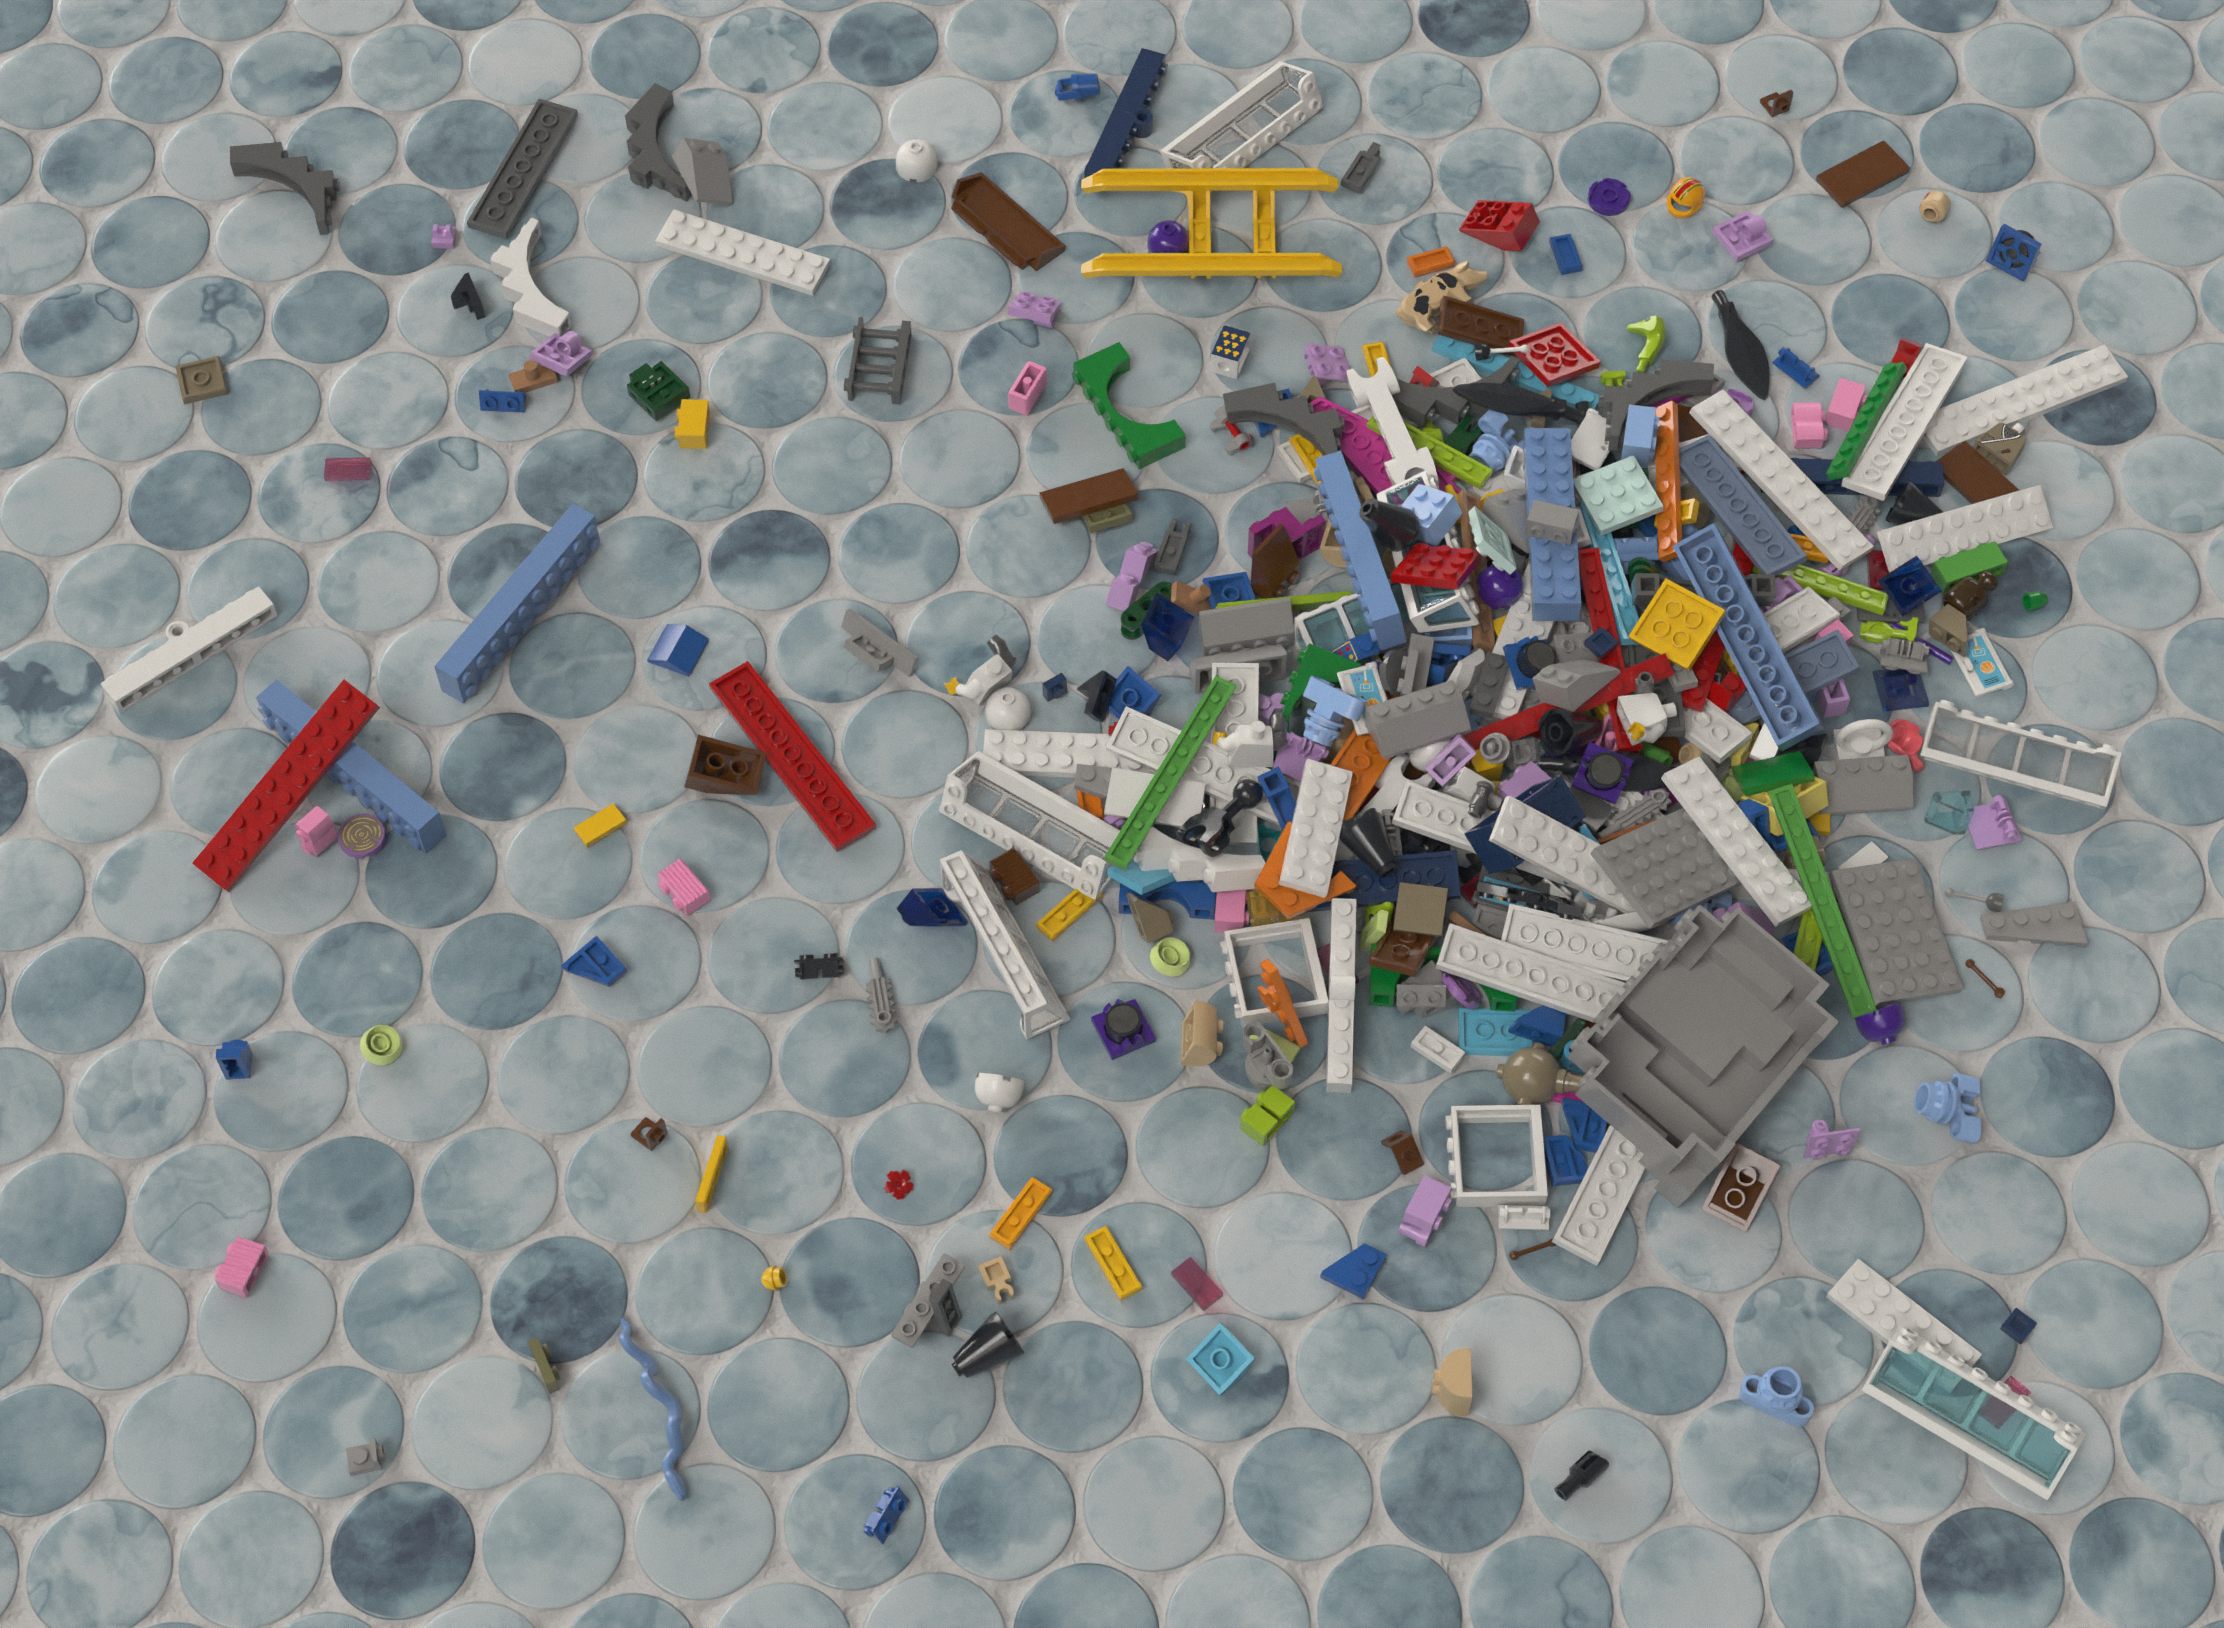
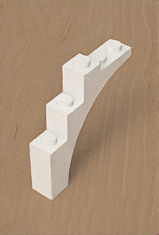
M531 218L527 224L523 225L520 234L510 243L509 248L501 245L498 251L493 253L490 262L493 273L504 278L502 289L505 299L515 302L513 313L516 323L549 337L554 333L563 336L572 327L569 312L554 305L543 296L535 286L530 275V259L534 247L541 236L539 220Z
M1154 827L1151 828L1133 858L1142 871L1168 869L1170 873H1173L1177 882L1203 880L1212 892L1256 889L1254 884L1266 863L1261 855L1220 853L1215 857L1205 855L1201 849L1174 840Z

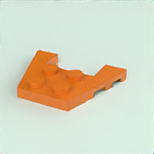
M1290 821L1286 824L1254 884V887L1287 919L1309 911L1321 903L1332 901V898H1337V896L1344 893L1348 894L1356 888V885L1342 871L1330 880L1328 893L1325 898L1279 885L1292 825Z

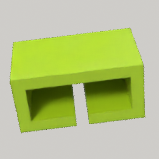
M1273 1085L1267 1091L1262 1090L1256 1098L1257 1104H1254L1251 1108L1247 1107L1240 1116V1130L1263 1147L1295 1111V1101Z

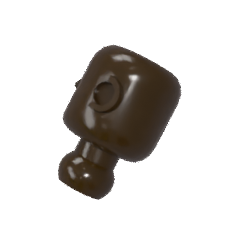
M1989 571L1981 572L1977 579L1964 577L1944 593L1942 597L1943 606L1951 605L1965 614L1967 621L1976 616L1988 604L1987 592L1995 590L1998 581Z

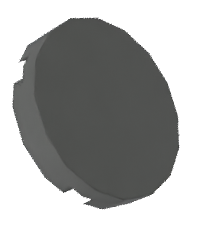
M1404 650L1388 651L1383 656L1385 658L1384 662L1380 664L1379 675L1381 684L1385 691L1391 693L1389 694L1391 696H1400L1401 694L1397 692L1399 678H1404L1405 670H1401L1403 656L1408 655Z

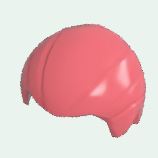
M1897 719L1890 724L1893 736L1887 743V746L1898 755H1908L1911 769L1915 773H1919L1925 767L1917 754L1924 742V738L1919 734L1920 728L1908 720Z

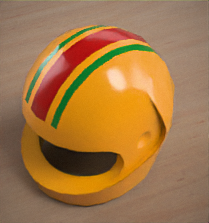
M1684 177L1676 182L1667 197L1668 212L1680 219H1686L1695 215L1705 199L1706 193L1702 183L1692 177ZM1674 199L1677 203L1689 206L1691 209L1687 212L1678 211L1672 206L1671 200Z

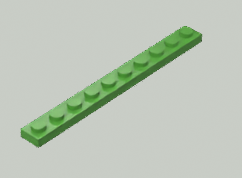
M1215 675L1106 853L1104 861L1124 871L1127 870L1236 690L1235 684Z
M1792 784L1768 792L1804 891L1811 904V910L1851 1017L1854 1019L1877 1011Z

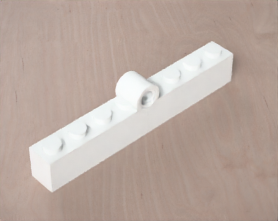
M258 586L246 592L234 602L228 603L216 613L207 616L195 626L188 627L183 621L170 623L166 628L168 641L164 645L148 652L141 659L127 665L126 668L115 675L109 676L101 683L106 696L119 713H123L278 617L274 604Z
M1332 898L1326 1092L1351 1093L1356 899Z

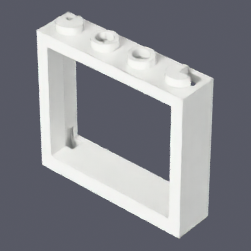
M1310 918L1224 931V941L1220 942L1221 953L1227 956L1228 962H1225L1226 975L1231 976L1232 983H1229L1230 995L1236 998L1237 1004H1234V1013L1236 1019L1240 1018L1242 1027L1249 1022L1265 1024L1280 1020L1276 1015V1011L1271 1013L1268 1008L1247 1011L1234 947L1297 937L1301 938L1315 1000L1294 1003L1292 1005L1298 1018L1328 1014L1329 1001Z
M1451 1106L1450 1115L1445 1117L1446 1130H1450L1451 1138H1447V1152L1452 1153V1160L1448 1162L1449 1175H1453L1454 1183H1450V1187H1452L1450 1198H1455V1207H1498V1205L1545 1206L1548 1192L1541 1106ZM1529 1122L1534 1191L1463 1192L1458 1123Z

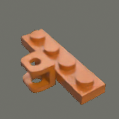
M1266 959L1259 963L1263 971L1260 976L1267 987L1269 986V988L1266 990L1261 985L1257 987V991L1271 1013L1276 1011L1280 1022L1285 1024L1286 1028L1283 1032L1288 1041H1294L1299 1048H1302L1308 1044V1041L1292 1005L1293 1000L1286 983L1282 980L1278 969L1269 959Z

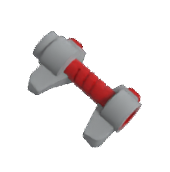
M1225 406L1218 408L1215 412L1217 419L1210 423V429L1212 431L1218 429L1229 430L1234 438L1225 446L1227 454L1232 456L1249 448L1253 439L1251 434L1247 432L1241 433L1236 423H1228Z

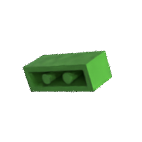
M1995 541L1988 544L1982 543L1976 548L1967 551L1961 550L1955 555L1939 558L1938 561L1934 562L1930 575L1942 595H1944L1950 587L1964 577L1977 579L1978 575L1983 571H1989L1995 577L2003 575L2008 561Z

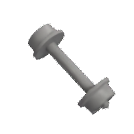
M1501 733L1489 734L1480 743V752L1485 761L1490 764H1500L1505 761L1507 767L1516 770L1520 765L1525 766L1530 761L1533 762L1534 759L1532 747L1528 742L1520 739L1510 742Z

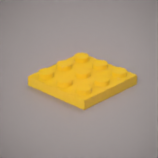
M1665 578L1628 637L1633 642L1657 655L1666 653L1670 662L1689 672L1726 615V611Z

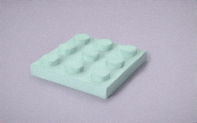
M1634 455L1573 479L1574 490L1601 536L1663 511V504Z

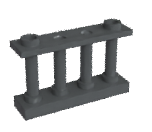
M863 317L858 318L857 326H853V339H855L849 377L844 379V391H847L848 400L853 401L854 390L887 392L888 395H891L892 404L901 405L912 337L911 321L902 320L901 329L891 331L864 328ZM863 337L893 339L899 342L898 347L894 346V348L862 346ZM860 355L893 357L896 360L895 364H891V366L859 363ZM857 372L887 374L893 377L892 382H888V384L856 381Z

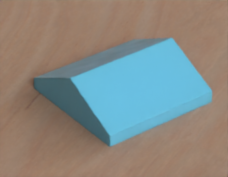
M1220 1322L1186 1360L1222 1396L1244 1377L1256 1358Z

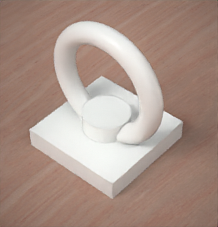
M1865 719L1850 723L1842 729H1834L1832 737L1836 759L1885 756L1884 746L1893 736L1892 727L1882 720Z

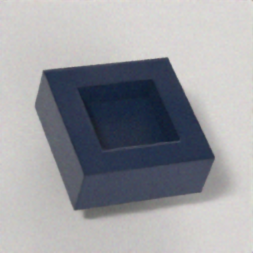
M1601 627L1585 640L1584 645L1601 660L1617 647L1618 642Z
M1063 673L1042 683L1043 697L1047 702L1054 698L1058 699L1067 692V679Z
M2015 1308L2002 1324L2000 1330L2021 1345L2036 1327L2037 1322L2018 1308Z

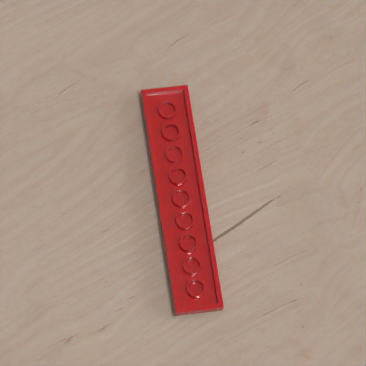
M749 661L709 683L711 691L756 749L767 753L766 762L836 852L876 829V823Z
M343 679L192 864L229 892L380 707Z

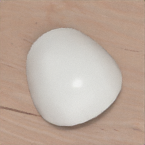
M1579 891L1574 899V902L1583 908L1581 917L1574 916V919L1634 933L1650 930L1636 911L1623 913L1599 899H1587L1582 891ZM1663 922V923H1661V924H1659V925H1657V926H1655V927H1653V928H1651V929H1654V928H1656V927H1658V926L1664 924L1665 922Z

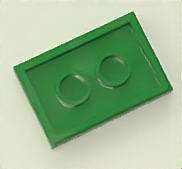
M1801 751L1732 766V774L1745 796L1771 791L1789 784L1797 785L1814 780V773Z

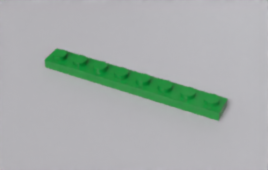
M1904 362L1889 363L1882 368L1879 377L1875 381L1872 390L1868 394L1866 401L1826 472L1829 480L1850 476L1907 370Z

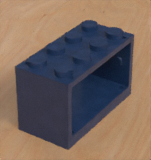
M1562 776L1534 784L1515 797V799L1569 828L1586 817ZM1501 808L1464 833L1488 874L1517 867L1525 861L1521 857L1489 841Z

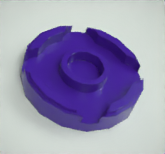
M1606 178L1600 182L1596 181L1591 185L1587 200L1589 206L1595 212L1605 216H1615L1623 213L1628 208L1631 194L1623 182L1617 179Z

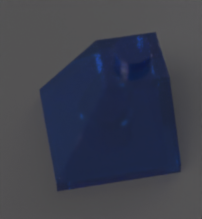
M1917 555L1878 580L1902 617L1942 592Z
M1158 592L1155 594L1146 612L1141 627L1149 650L1169 661L1182 647L1195 617Z
M1900 668L1898 670L1882 669L1872 672L1883 712L1929 706L1921 674H1913L1906 669Z
M912 888L896 908L901 914L902 920L909 926L941 927L966 926L968 924V921L956 905L947 897L943 888Z

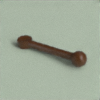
M1966 960V967L1972 968L1994 990L1995 997L2002 998L2005 994L2004 989L1998 988L1975 966L1974 960Z
M1552 1238L1548 1242L1518 1252L1511 1251L1509 1258L1514 1261L1519 1256L1549 1246L1554 1247L1556 1244L1552 1242Z

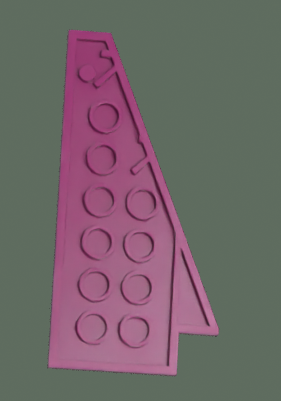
M1322 397L1310 402L1312 403L1314 413L1337 408L1338 416H1343L1345 429L1342 430V439H1339L1341 452L1346 462L1360 477H1363L1365 483L1377 495L1392 487L1384 462L1393 458L1383 436L1366 428L1369 420ZM1435 465L1439 490L1446 492L1445 486L1450 484L1458 495L1461 490L1454 482L1460 478ZM1423 479L1406 486L1409 495L1418 484L1425 486ZM1396 491L1390 494L1396 503L1405 502L1408 498L1401 499Z

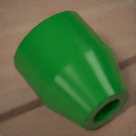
M2038 591L2025 593L2022 597V603L2027 611L2037 610L2048 603V596L2046 593Z

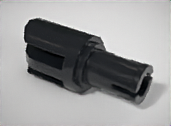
M1588 1450L1569 1468L1570 1475L1555 1487L1556 1494L1564 1501H1567L1580 1487L1588 1488L1607 1470L1609 1462L1593 1451Z

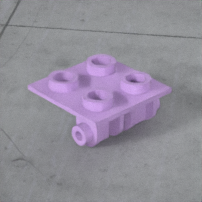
M1304 344L1306 349L1304 358L1307 360L1308 369L1311 375L1318 378L1321 388L1326 385L1327 380L1348 382L1346 371L1350 368L1342 347Z
M1292 731L1290 733L1286 732L1285 740L1287 743L1283 748L1277 750L1273 769L1279 766L1283 775L1301 782L1306 760L1311 759L1322 763L1323 758L1326 759L1329 750L1326 749V746L1313 744L1312 740L1307 741L1306 737L1297 736Z
M2001 795L1993 797V802L1990 804L1961 809L1976 850L2022 841L2007 800L2002 798Z
M1814 1121L1806 1140L1807 1148L1803 1157L1820 1159L1830 1154H1848L1853 1150L1860 1133V1128L1829 1132L1825 1121Z

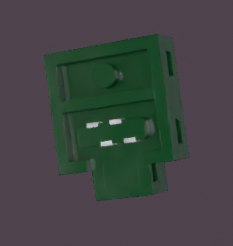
M662 361L654 365L653 369L645 363L629 374L630 382L627 384L629 396L655 421H658L681 405L682 399L691 398L689 387Z

